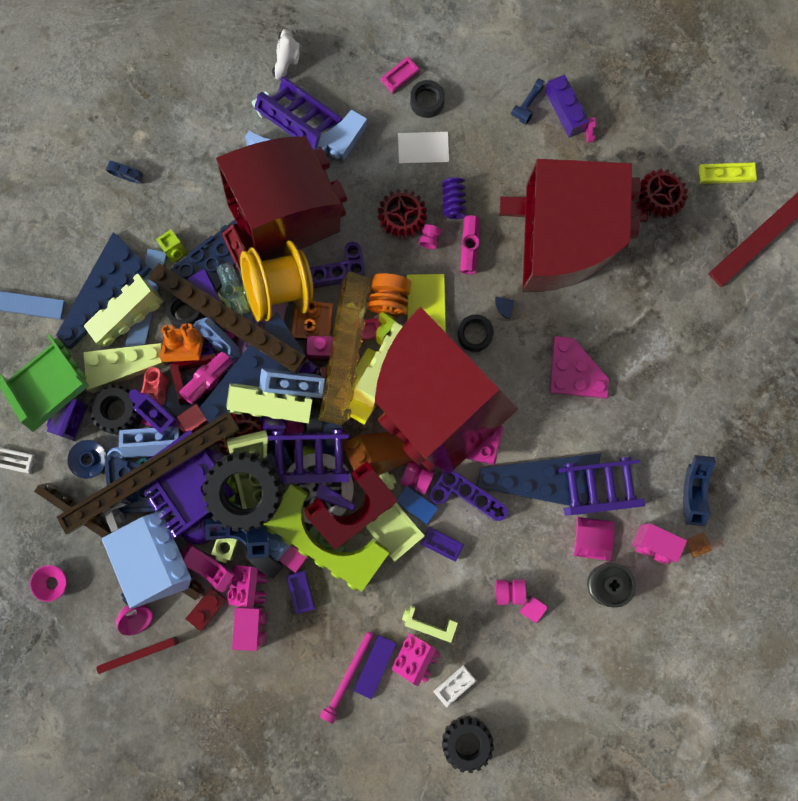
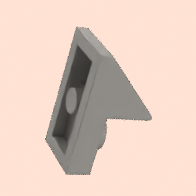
M125 499L104 512L111 532L125 526V517L119 508L132 502Z

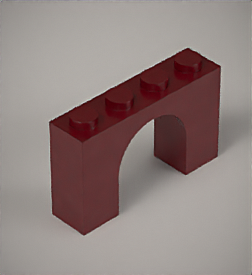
M368 461L351 472L365 492V499L359 510L351 515L339 516L332 513L320 498L304 509L308 520L335 550L343 546L347 540L360 533L364 527L375 521L378 516L398 502L397 498Z

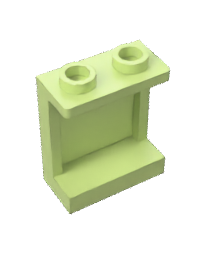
M397 502L392 508L386 510L375 521L366 526L374 538L389 549V556L394 562L424 537V534L410 520Z
M411 605L410 609H405L402 620L405 621L406 627L452 642L458 624L455 620L448 618L445 628L442 629L412 618L415 606Z

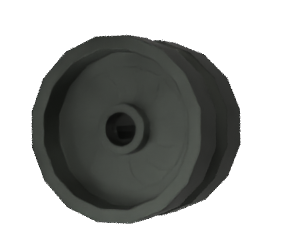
M607 563L601 564L592 570L588 577L587 587L590 596L598 604L617 608L628 604L632 600L636 591V582L631 571L625 566ZM609 583H613L612 588H609Z

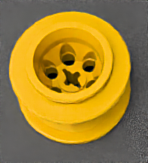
M287 241L284 246V257L261 261L258 252L254 248H250L248 252L242 251L240 257L242 280L250 310L256 321L259 322L264 319L268 322L271 318L272 305L294 301L301 313L305 314L307 312L309 302L313 299V282L308 261L302 250H298L292 241Z

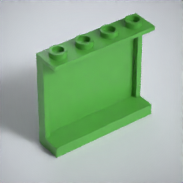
M50 334L46 336L52 344L11 378L6 379L0 374L1 391L20 422L32 432L89 386L85 380L87 376L78 368V363L71 357V353L64 347L63 342L58 337L54 339Z

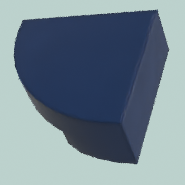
M495 297V306L498 312L504 318L510 320L514 300Z

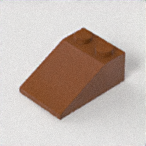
M389 432L362 434L343 442V447L353 470L368 461L376 473L381 475L412 461L402 448L405 443L397 435L392 436Z

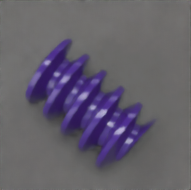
M452 177L442 182V187L444 188L442 190L444 195L443 215L449 219H464L467 214L461 213L466 210L465 206H461L466 203V200L462 199V197L466 196V193L462 192L466 188L465 185L461 184L465 182L462 178Z

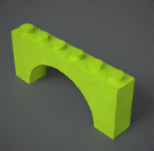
M291 483L282 496L283 499L276 514L268 523H264L265 529L271 534L275 535L277 533L283 537L282 541L289 546L293 544L299 548L298 552L303 556H310L315 559L314 562L319 567L328 568L335 578L339 580L341 578L348 582L347 585L355 591L358 589L362 592L388 556L389 549L374 538L364 547L351 552L334 551L319 544L308 532L303 519V505L308 493L296 484Z

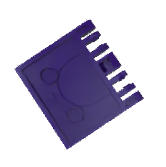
M188 430L186 433L181 435L179 438H177L171 444H169L160 452L155 454L153 457L168 449L177 442L181 441L182 439L186 438L187 436L192 434L193 431ZM206 450L153 482L154 485L143 492L145 497H149L159 490L158 493L148 500L155 512H159L169 505L168 508L159 514L160 519H165L172 512L176 515L175 518L165 525L167 530L173 528L169 532L173 539L184 534L190 527L209 514L205 508L207 503L203 501L202 495L204 490L202 488L203 483L206 481L207 473L215 463ZM226 482L225 493L227 498L230 499L236 493L230 484Z

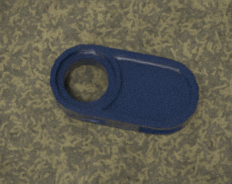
M109 161L106 167V171L111 175L136 184H140L141 178H143V173L137 169L114 161Z

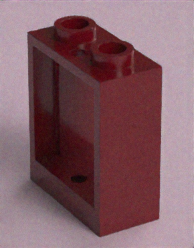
M215 353L200 356V360L179 361L169 364L180 405L188 404V402L179 393L183 388L179 371L207 365L216 357ZM225 376L220 377V380H219L218 384L221 382V380H222ZM217 385L210 391L206 390L196 401L207 399Z

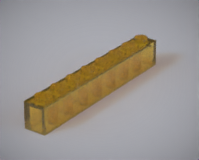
M349 271L342 279L318 419L340 426L349 420L351 416L349 405L354 397L352 386L357 378L355 368L360 360L358 349L363 341L361 330L364 329L366 322L363 317L368 308L366 299L371 290L369 277Z

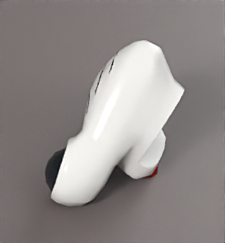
M283 29L278 35L277 63L272 69V75L276 80H281L282 77L286 76L289 65L295 66L300 60L299 43L295 41L292 33L287 29Z

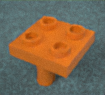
M312 300L309 302L308 310L305 314L301 313L295 305L292 326L293 337L306 340L307 336L330 337L333 303H322Z
M188 323V327L187 324H182L179 329H174L173 325L170 324L169 328L168 325L162 326L161 332L163 333L164 341L160 353L161 362L200 360L204 337L199 334L198 330L193 328L192 324Z

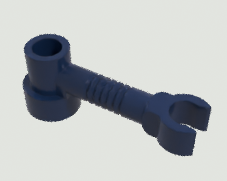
M540 78L537 79L520 107L515 105L511 112V115L519 119V122L524 125L529 123L533 112L528 107L544 88L543 84L545 81Z

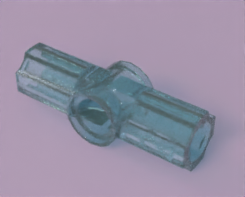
M232 263L219 265L217 267V274L222 283L221 294L223 298L228 299L232 310L246 319L251 316V309L246 299L244 285L240 284Z

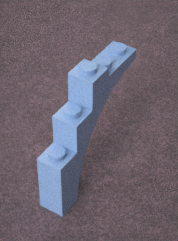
M351 110L340 123L331 130L321 134L317 147H322L326 155L329 152V155L334 159L344 161L366 130L367 119ZM248 131L245 136L247 146L271 140L251 131Z

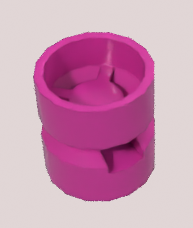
M410 461L400 483L409 488L414 486L416 491L425 494L435 471L431 473L425 467L421 469L420 465Z
M496 579V604L509 605L512 602L513 605H525V580L512 579L511 582H508L507 579Z

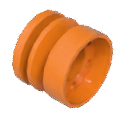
M374 274L370 288L375 293L369 295L368 309L378 314L384 312L386 315L390 314L391 316L406 315L408 310L406 306L409 302L404 297L410 295L411 280L395 274Z

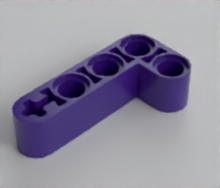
M349 242L344 250L346 261L310 267L313 289L362 280L365 276V267L361 246L357 242ZM352 249L358 251L354 256L349 254V251ZM355 267H359L361 271L359 273H353L352 269ZM337 270L343 272V274L339 277L333 275V273ZM319 273L324 275V278L321 280L315 279V276Z
M445 471L430 492V500L436 505L443 504L452 492L493 521L504 520L508 514L504 504L455 471L450 473L455 479L453 484L445 483L444 477L449 474ZM461 486H469L471 489L470 495H463L460 491ZM437 490L442 491L444 494V498L441 501H437L433 497V493ZM479 496L486 498V506L481 507L477 504ZM491 502L494 503V505L491 506L492 508L502 509L500 512L502 516L499 515L495 517V511H493L492 509H490L488 512L486 511V509L490 506Z

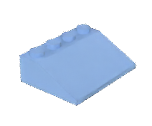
M162 511L143 516L102 538L130 609L187 590L191 582L190 574L175 540L169 533L170 529L167 530L165 527L167 522L165 519L159 518V514Z

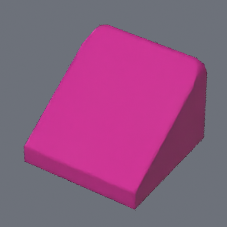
M529 596L520 613L537 623L548 607L534 597Z

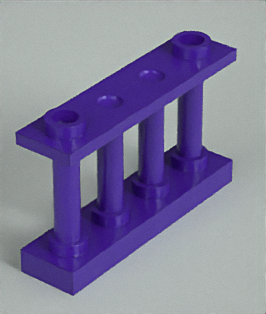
M285 76L281 79L278 92L271 97L264 92L259 93L254 107L256 111L291 136L307 137L312 149L317 148L321 133L327 128L332 129L342 120L341 116ZM286 97L292 103L287 107H283L278 101ZM298 107L307 112L300 118L292 113ZM313 117L321 122L315 129L307 124Z
M332 429V432L285 433V430H273V433H269L268 440H275V465L278 468V474L282 476V484L349 482V471H345V468H343V439L349 438V433L344 432V429ZM303 439H315L314 471L306 472V469L303 468ZM323 439H335V468L333 471H325V468H323ZM283 440H295L296 469H294V472H286L284 469Z
M623 457L619 458L620 462L585 466H576V463L564 464L565 468L558 469L559 473H568L571 496L570 507L563 508L564 516L644 507L645 500L637 499V495L634 494L630 466L639 464V460ZM623 466L627 495L625 501H619L616 498L612 467ZM604 468L608 492L607 503H600V500H598L594 469ZM586 470L590 497L589 505L582 506V503L579 502L575 471Z

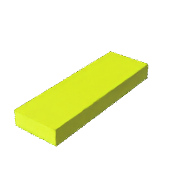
M756 163L700 164V184L756 182Z

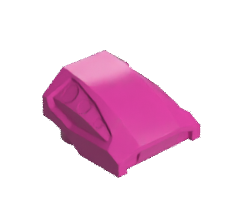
M576 517V540L574 541L573 556L611 561L614 522Z

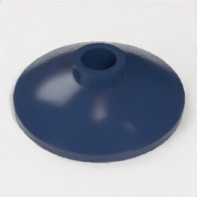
M80 441L68 453V467L79 478H94L105 468L104 455H106V452L95 441ZM91 457L92 462L88 464L86 459Z

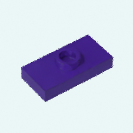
M431 527L428 528L421 542V545L454 562L457 561L464 546L463 543Z
M306 570L287 575L286 578L296 614L316 609Z

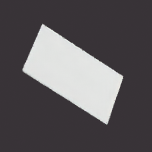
M448 132L398 133L399 163L449 162Z

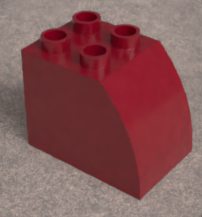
M293 136L267 140L245 146L216 158L227 205L249 249L254 248L258 252L261 261L284 257V246L287 241H292L297 249L301 250L340 232L341 217L346 215L343 205L347 201L345 191L339 180L330 183L326 170L330 168L327 156L322 147L312 149L307 137Z
M557 159L536 160L526 183L522 292L558 290L584 281L607 266L622 249H627L630 239H637L640 219L638 215H631V201H638L641 181L639 177H632V163Z
M422 307L417 309L396 335L387 351L377 380L375 402L384 411L378 418V421L392 436L397 435L405 443L402 447L403 450L416 464L420 465L422 463L431 473L439 467L450 474L518 410Z

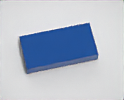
M407 486L397 498L399 505L426 525L438 509Z

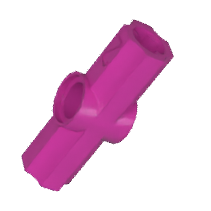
M469 215L464 217L460 273L469 275L476 274L480 218ZM471 242L475 247L468 248L465 244Z
M220 352L207 365L201 366L195 372L193 379L179 393L188 403L193 404L206 390L210 391L217 385L220 377L233 365V361L227 354Z

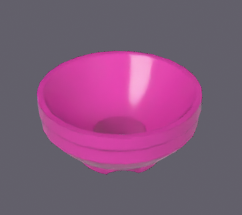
M53 565L40 567L33 573L30 580L32 594L38 600L44 602L59 599L65 593L68 585L65 572ZM51 577L56 578L58 581L55 589H50L47 585Z
M145 604L130 609L129 605L124 606L116 618L118 631L126 636L142 632L152 622V611ZM135 610L132 615L126 616L127 613Z

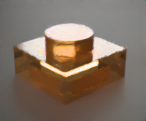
M704 532L685 539L687 540L686 545L692 558L712 551Z

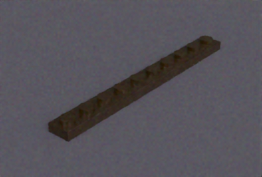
M158 263L149 276V280L296 375L308 359L305 355L160 263Z
M226 412L58 515L57 519L65 534L72 533L240 430L231 412Z
M51 483L38 485L34 491L63 512L77 504L70 495L62 494ZM101 516L94 518L84 525L102 538L113 533L109 525L105 523V519ZM191 580L189 588L182 592L196 601L203 595L205 589L201 587L202 585L199 582Z

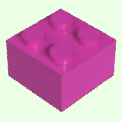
M649 523L640 525L632 547L637 548L636 552L641 555L654 556L655 561L664 565L665 563L670 565L671 563H678L687 540Z
M264 607L235 608L232 650L257 651L265 644L266 632H263V625L267 623V612H264Z

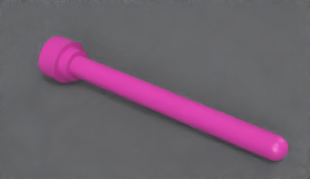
M372 632L366 633L330 705L322 710L319 717L334 724L337 718L336 709L373 638Z

